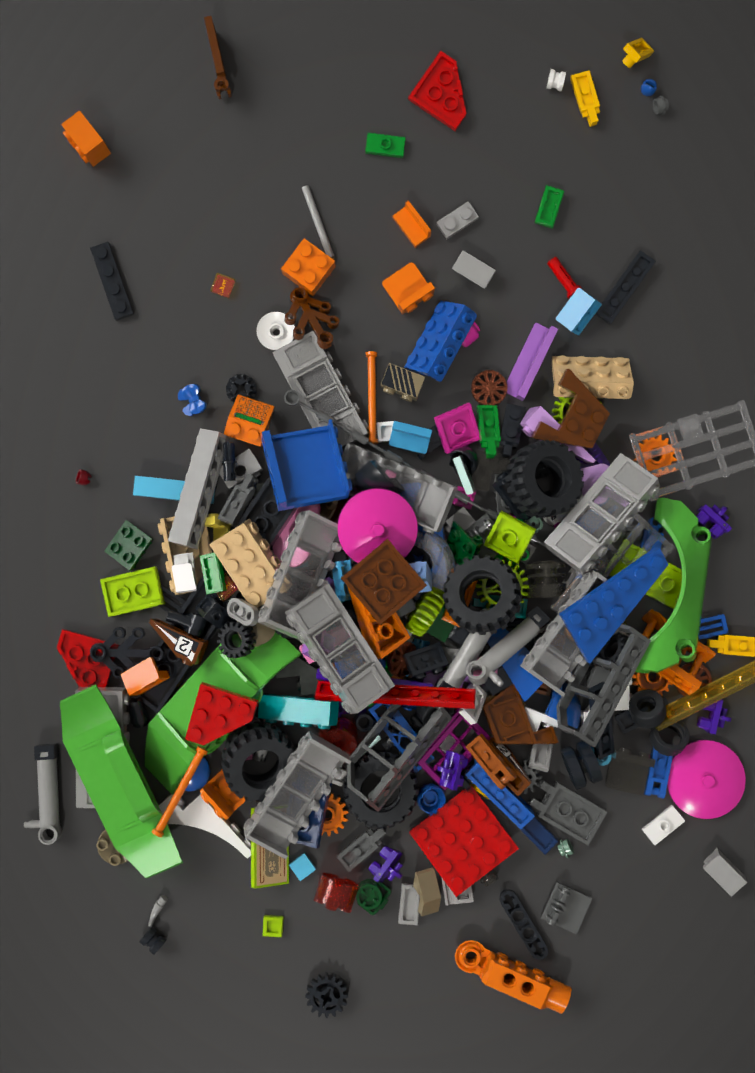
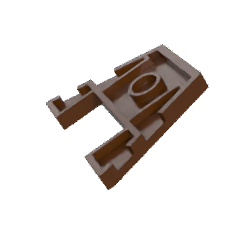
M566 369L558 385L575 394L558 430L541 421L538 423L531 438L555 440L566 445L593 448L610 413L570 369Z
M513 684L482 707L496 745L559 743L553 726L533 732L519 692Z

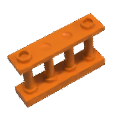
M651 609L642 617V620L648 623L642 635L649 639L654 628L659 631L667 622V619L659 612ZM698 641L697 655L688 673L679 667L682 661L680 659L679 664L658 672V674L688 695H691L702 684V682L696 679L702 662H708L715 657L716 653ZM689 647L682 650L683 655H685L686 651L692 653V649Z

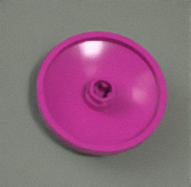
M371 488L357 493L348 500L339 515L337 530L342 548L352 560L359 563L387 538L405 558L415 544L418 525L415 513L405 498L388 489Z
M696 740L688 743L680 754L673 756L667 789L673 802L685 813L701 819L718 818L730 812L741 800L746 782L745 771L738 756L727 746L712 740Z

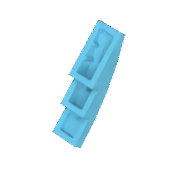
M135 476L133 495L179 501L185 481ZM214 490V494H213V497H212L211 504H214L215 490Z

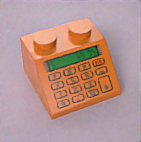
M238 394L228 416L224 435L261 447L262 431H268L275 406Z

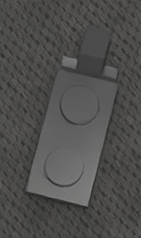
M247 474L242 483L235 485L218 516L221 522L234 527L237 526L256 490L258 480L253 475Z
M383 827V829H376L373 832L370 828L337 854V859L348 872L351 871L382 843L380 838L386 834V830Z

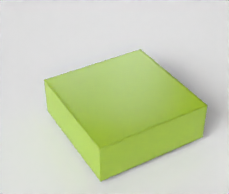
M264 915L263 936L282 937L284 916Z

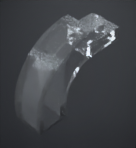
M418 531L414 545L422 548L430 555L433 563L432 586L444 591L443 586L445 582H448V573L455 571L453 568L455 566L453 553L446 541L435 532L434 534L427 532L423 536V533Z

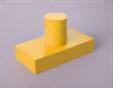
M641 37L629 42L623 48L627 55L622 61L628 68H631L635 63L650 57L654 50Z

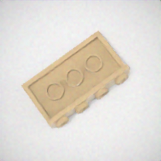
M552 356L553 394L555 397L575 396V394L558 385L565 370L570 369L596 398H631L634 381L629 358Z
M175 516L161 518V523H158L160 535H163L164 538L162 549L168 558L165 564L167 572L171 573L172 580L169 581L171 592H174L175 595L191 593L193 591L176 592L172 566L174 565L173 555L193 552L197 586L203 577L200 556L213 553L209 545L211 541L208 527L204 526L198 549H193L169 542V532Z
M248 519L209 545L245 600L258 608L265 604L267 591L274 583L275 579H273V576L280 567L281 562L271 552L267 540L263 539L260 535L258 526ZM288 573L285 575L280 593H284L292 586V580Z

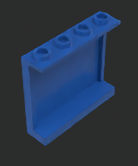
M332 419L328 421V426L271 435L270 430L262 431L261 441L278 511L349 498L352 483L346 476L348 472L346 461H342L343 449L341 443L338 444L337 442L338 430L336 426L333 427Z

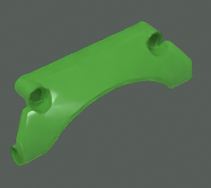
M658 498L656 500L654 520L666 530L677 548L682 566V585L677 604L671 616L663 627L650 638L651 642L635 671L638 673H658L679 664L680 659L685 662H691L697 655L712 538L707 528L698 526V518L682 501L668 498ZM700 535L707 536L705 541L697 540ZM686 647L692 649V653L688 656L682 654V650Z

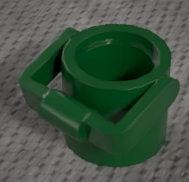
M373 879L362 880L356 890L357 904L369 914L376 915L388 903V897L391 895L392 890L380 881L377 883ZM381 887L387 891L384 896H382Z

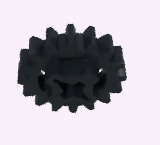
M326 972L323 978L318 974V980L316 981L312 978V985L307 986L309 991L305 995V998L309 999L307 1006L312 1005L311 1012L313 1013L317 1010L318 1017L322 1013L325 1014L326 1018H328L330 1013L336 1017L337 1010L339 1012L343 1011L341 1005H347L345 998H348V993L344 992L347 989V985H341L343 979L336 980V974H333L332 978L329 977L328 972ZM334 987H337L339 993L335 992ZM330 989V996H328L324 1001V995H326V993H328ZM315 998H318L320 1004L315 1001Z

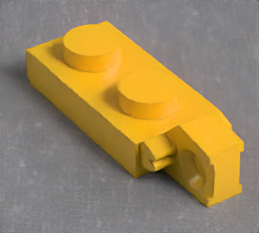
M590 71L571 75L570 80L580 113L583 118L587 117L589 127L595 126L599 121L597 114L600 113V104Z
M718 635V640L707 639V646L717 648V653L755 657V637Z

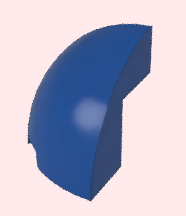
M566 681L560 688V690L563 692L565 691L568 685ZM552 689V698L544 714L557 720L556 706L561 695ZM574 694L567 708V723L578 729L581 720V706L577 694Z

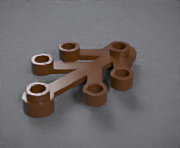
M295 288L290 294L292 306L289 312L285 314L284 322L287 325H294L296 313L299 307H301L303 314L297 327L293 329V337L296 340L303 339L305 327L309 321L318 337L317 344L319 347L328 349L332 346L333 335L330 332L323 331L318 320L326 322L329 328L336 329L339 326V318L327 315L331 309L329 302H322L309 297L308 292L304 288ZM309 305L319 308V312L311 309Z

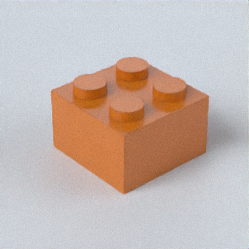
M80 110L61 124L65 130L63 132L64 136L86 164L89 162L94 167L111 154L103 139Z
M304 238L282 266L281 271L284 276L300 288H304L308 294L314 296L334 270L336 263L335 260Z

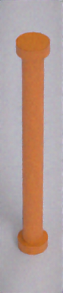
M369 351L366 352V357L368 358V441L375 445L379 443L376 437L375 358L377 357V352Z
M197 746V753L156 828H153L151 831L154 835L161 838L164 835V828L203 756L208 753L206 749Z

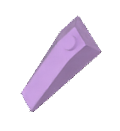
M541 406L529 408L520 423L523 427V432L529 437H532L538 423L541 421L556 430L560 426ZM566 445L569 447L568 451H573L576 454L575 458L585 463H594L596 461L583 447Z

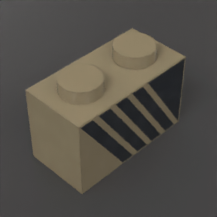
M389 363L381 382V388L387 394L394 395L396 393L402 395L401 398L408 402H412V400L417 401L425 376Z

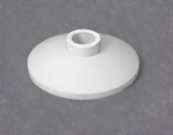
M268 313L260 319L257 325V337L260 343L270 350H278L294 339L293 329L295 326L287 325L284 322V313ZM276 329L280 330V334L277 336L273 334V331Z

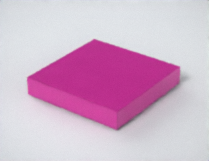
M470 403L434 417L445 453H451L457 448L480 440L479 429Z

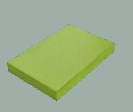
M157 566L100 579L108 617L165 604Z

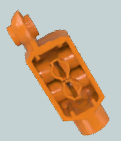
M465 941L456 949L455 961L458 967L464 972L479 975L485 985L538 1009L549 1008L560 1014L565 1011L571 997L572 988L570 986L546 977L545 973L537 968L533 970L527 968V965L519 960L515 962L509 960V957L504 953L498 952L496 954L484 948L478 941ZM468 952L476 953L473 959L466 958Z

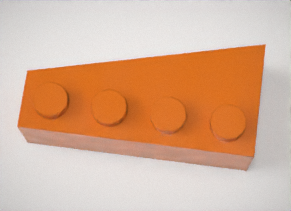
M348 587L361 633L377 659L384 658L411 638L396 612L380 625Z

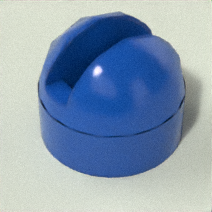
M647 79L641 85V92L645 96H652L657 89L656 81L653 79Z

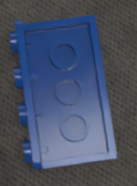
M440 300L439 304L435 307L432 317L427 322L421 337L417 340L413 352L409 355L404 368L415 373L430 376L436 381L441 382L472 327L477 314L466 305Z

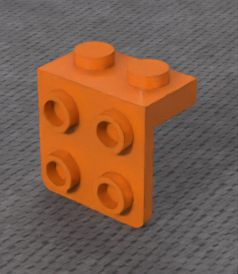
M412 262L382 282V286L402 315L406 312H412L418 307L417 304L422 301L426 302L434 296L435 287L431 282L427 283L416 265Z
M223 769L200 790L202 799L215 808L214 812L221 819L227 820L245 802L244 797L240 799L236 796L235 792L230 790Z

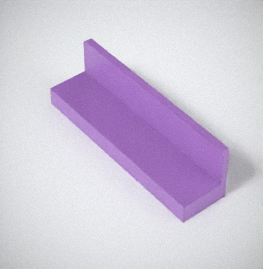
M538 323L534 324L507 380V394L521 401L525 399L558 331L557 328L553 326L546 328Z

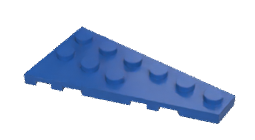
M653 548L559 613L587 663L590 664L669 565L660 548Z

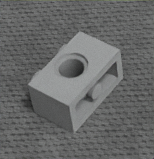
M250 448L235 457V461H237L235 463L236 481L224 482L232 490L235 485L243 482L247 474L253 475L255 478L262 475L260 472L263 471V468ZM223 465L219 473L222 479H224ZM240 466L246 468V473L243 476H237L236 470Z

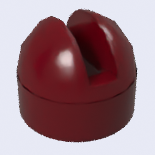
M79 469L76 476V484L88 485L91 482L88 480V478H92L91 474L86 470Z

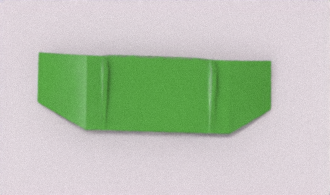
M275 632L274 636L267 643L255 647L254 650H251L252 653L240 658L227 657V655L222 653L224 649L220 650L218 646L148 723L145 767L172 795L178 788L197 753V746L206 749L208 755L220 747L233 732L231 731L204 746L185 740L200 684L204 682L259 700V704L263 696L262 688L279 671L301 655L286 638L281 637V634L278 635ZM238 634L232 636L234 646L240 647L242 640Z
M97 685L61 700L63 743L115 849L145 878L152 877L182 864L183 861L168 824L163 830L164 835L162 838L151 832L153 828H156L163 814L115 715Z

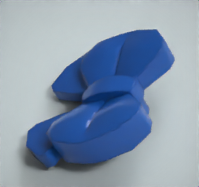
M189 384L178 392V400L189 399L190 404L183 408L185 415L193 416V414L202 413L206 409L207 404L201 400L199 396L200 386L197 384Z

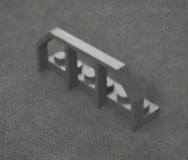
M621 624L613 634L615 635L619 631L631 633L615 664L597 657L591 662L612 669L599 695L597 696L578 689L590 666L589 663H586L584 666L578 664L573 674L575 675V680L568 683L564 691V697L561 696L556 706L558 728L578 737L593 747H596L651 642L650 639L631 626ZM574 694L595 701L579 732L568 728L567 708Z
M391 704L351 754L352 762L350 765L347 763V787L379 812L452 719L443 707H435L437 711L432 713L429 721L419 730L418 735L415 737L391 719L402 706ZM387 723H390L412 740L393 765L369 748ZM365 751L369 752L390 769L387 774L383 775L376 788L369 793L368 798L355 788V763Z

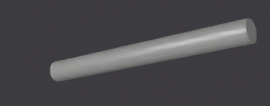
M309 185L303 186L302 191L325 254L334 258V253Z

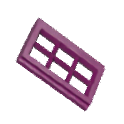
M460 708L454 712L450 722L417 762L438 785L441 776L435 770L438 765L442 764L446 753L439 745L449 734L456 740L449 750L453 751L460 744L466 750L462 755L468 758L467 765L474 757L462 740L470 730L473 729L478 735L482 733L487 740L491 738L478 723L470 725L459 713ZM463 719L469 727L459 738L453 732V729ZM437 750L443 757L432 768L426 760ZM440 786L443 790L447 789V787Z

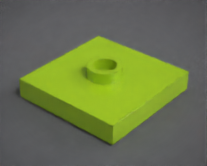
M501 511L484 546L518 564L536 529Z

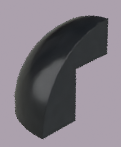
M376 460L367 462L355 474L356 477L351 480L352 486L358 492L371 488H383L400 494L405 490L396 478L390 479Z

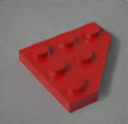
M440 51L409 95L408 100L455 132L467 113L459 80L457 61Z
M62 629L57 650L62 655L69 672L78 686L91 687L97 685V687H107L112 671L104 662H95L90 656L91 647L96 643H104L105 640ZM114 643L110 649H117L119 644ZM102 649L98 650V654L100 656L103 655ZM110 657L115 662L116 657Z
M202 682L198 690L185 740L204 746L251 722L254 719L259 700Z

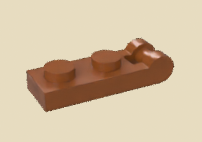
M482 733L466 746L498 788L504 789L509 781L517 778L516 772L506 764ZM500 770L504 774L502 777L498 774Z

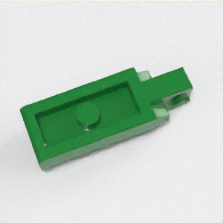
M478 405L477 417L480 444L482 448H485L486 459L494 458L497 455L496 448H499L501 441L497 405Z

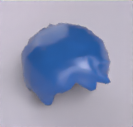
M432 783L423 785L417 797L420 809L430 814V816L433 813L436 814L438 808L443 807L446 803L443 789Z

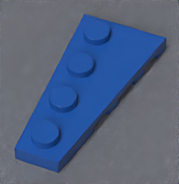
M497 629V633L492 634L487 641L490 648L509 632L506 629ZM525 647L521 648L502 665L524 702L543 684L542 681L520 666L525 656L529 654Z

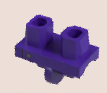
M715 504L711 508L707 505L701 506L697 510L699 513L696 516L699 520L698 525L703 527L709 521L713 525L709 531L714 539L724 533H728L732 529L725 522L729 519V516L725 514L728 508L725 505L719 508Z
M714 697L712 699H702L701 709L710 712L708 718L699 716L697 721L698 727L716 735L717 726L724 728L725 721L731 722L732 718L726 717L728 709L722 708L723 700Z
M450 750L446 751L444 765L437 766V770L442 772L440 786L456 791L458 787L463 786L464 778L461 775V770L468 763V758L464 757L465 755Z
M384 846L379 855L386 860L385 863L381 865L374 861L368 868L375 876L373 879L377 883L379 881L383 883L386 877L392 882L395 876L399 879L403 876L399 871L403 865L398 862L403 853Z

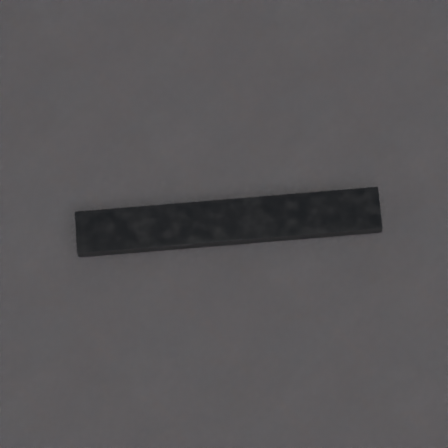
M269 476L237 526L250 519L258 526L260 535L263 539L267 540L271 549L298 508L278 511ZM223 566L224 578L226 579L230 575ZM203 577L196 586L197 591L191 593L180 610V614L195 613L201 615L195 607L206 595ZM237 588L225 600L220 592L210 595L227 609L228 602L232 598H238L241 592ZM206 621L202 637L200 638L210 641L218 628L209 621ZM173 623L171 624L177 628L182 629V626ZM163 639L160 640L158 645L165 650V656L162 660L155 663L158 671H168L170 678L141 695H133L139 697L155 713H158L173 697L193 667L182 663V659L176 657ZM159 650L155 651V655L157 657L160 656Z

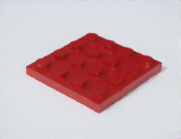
M473 787L468 791L466 789L461 791L443 807L439 808L436 814L433 813L432 816L426 818L409 832L456 897L519 849Z

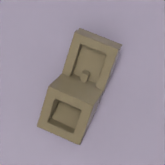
M434 868L415 872L413 887L420 896L419 914L422 917L438 912L441 895Z

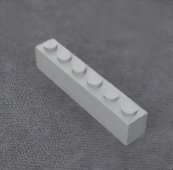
M200 428L194 452L191 456L190 466L185 477L183 490L180 494L173 525L169 532V542L198 549L222 466L223 443L228 442L230 437L217 431Z

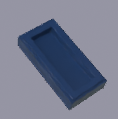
M536 817L520 829L544 855L559 842Z

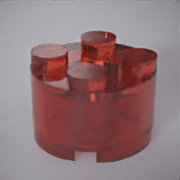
M338 717L337 725L330 726V729H319V737L342 749L349 756L357 748L358 733L355 724L349 719Z
M323 873L313 901L326 904L325 908L332 911L340 908L341 911L351 913L359 884L348 878H345V880L338 878L339 875Z

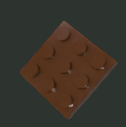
M388 538L341 577L380 625L427 586Z

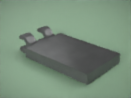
M541 779L539 781L541 784L539 788L546 791L542 801H539L531 796L527 803L539 810L537 814L539 818L588 846L605 818L607 811L557 781L552 786Z

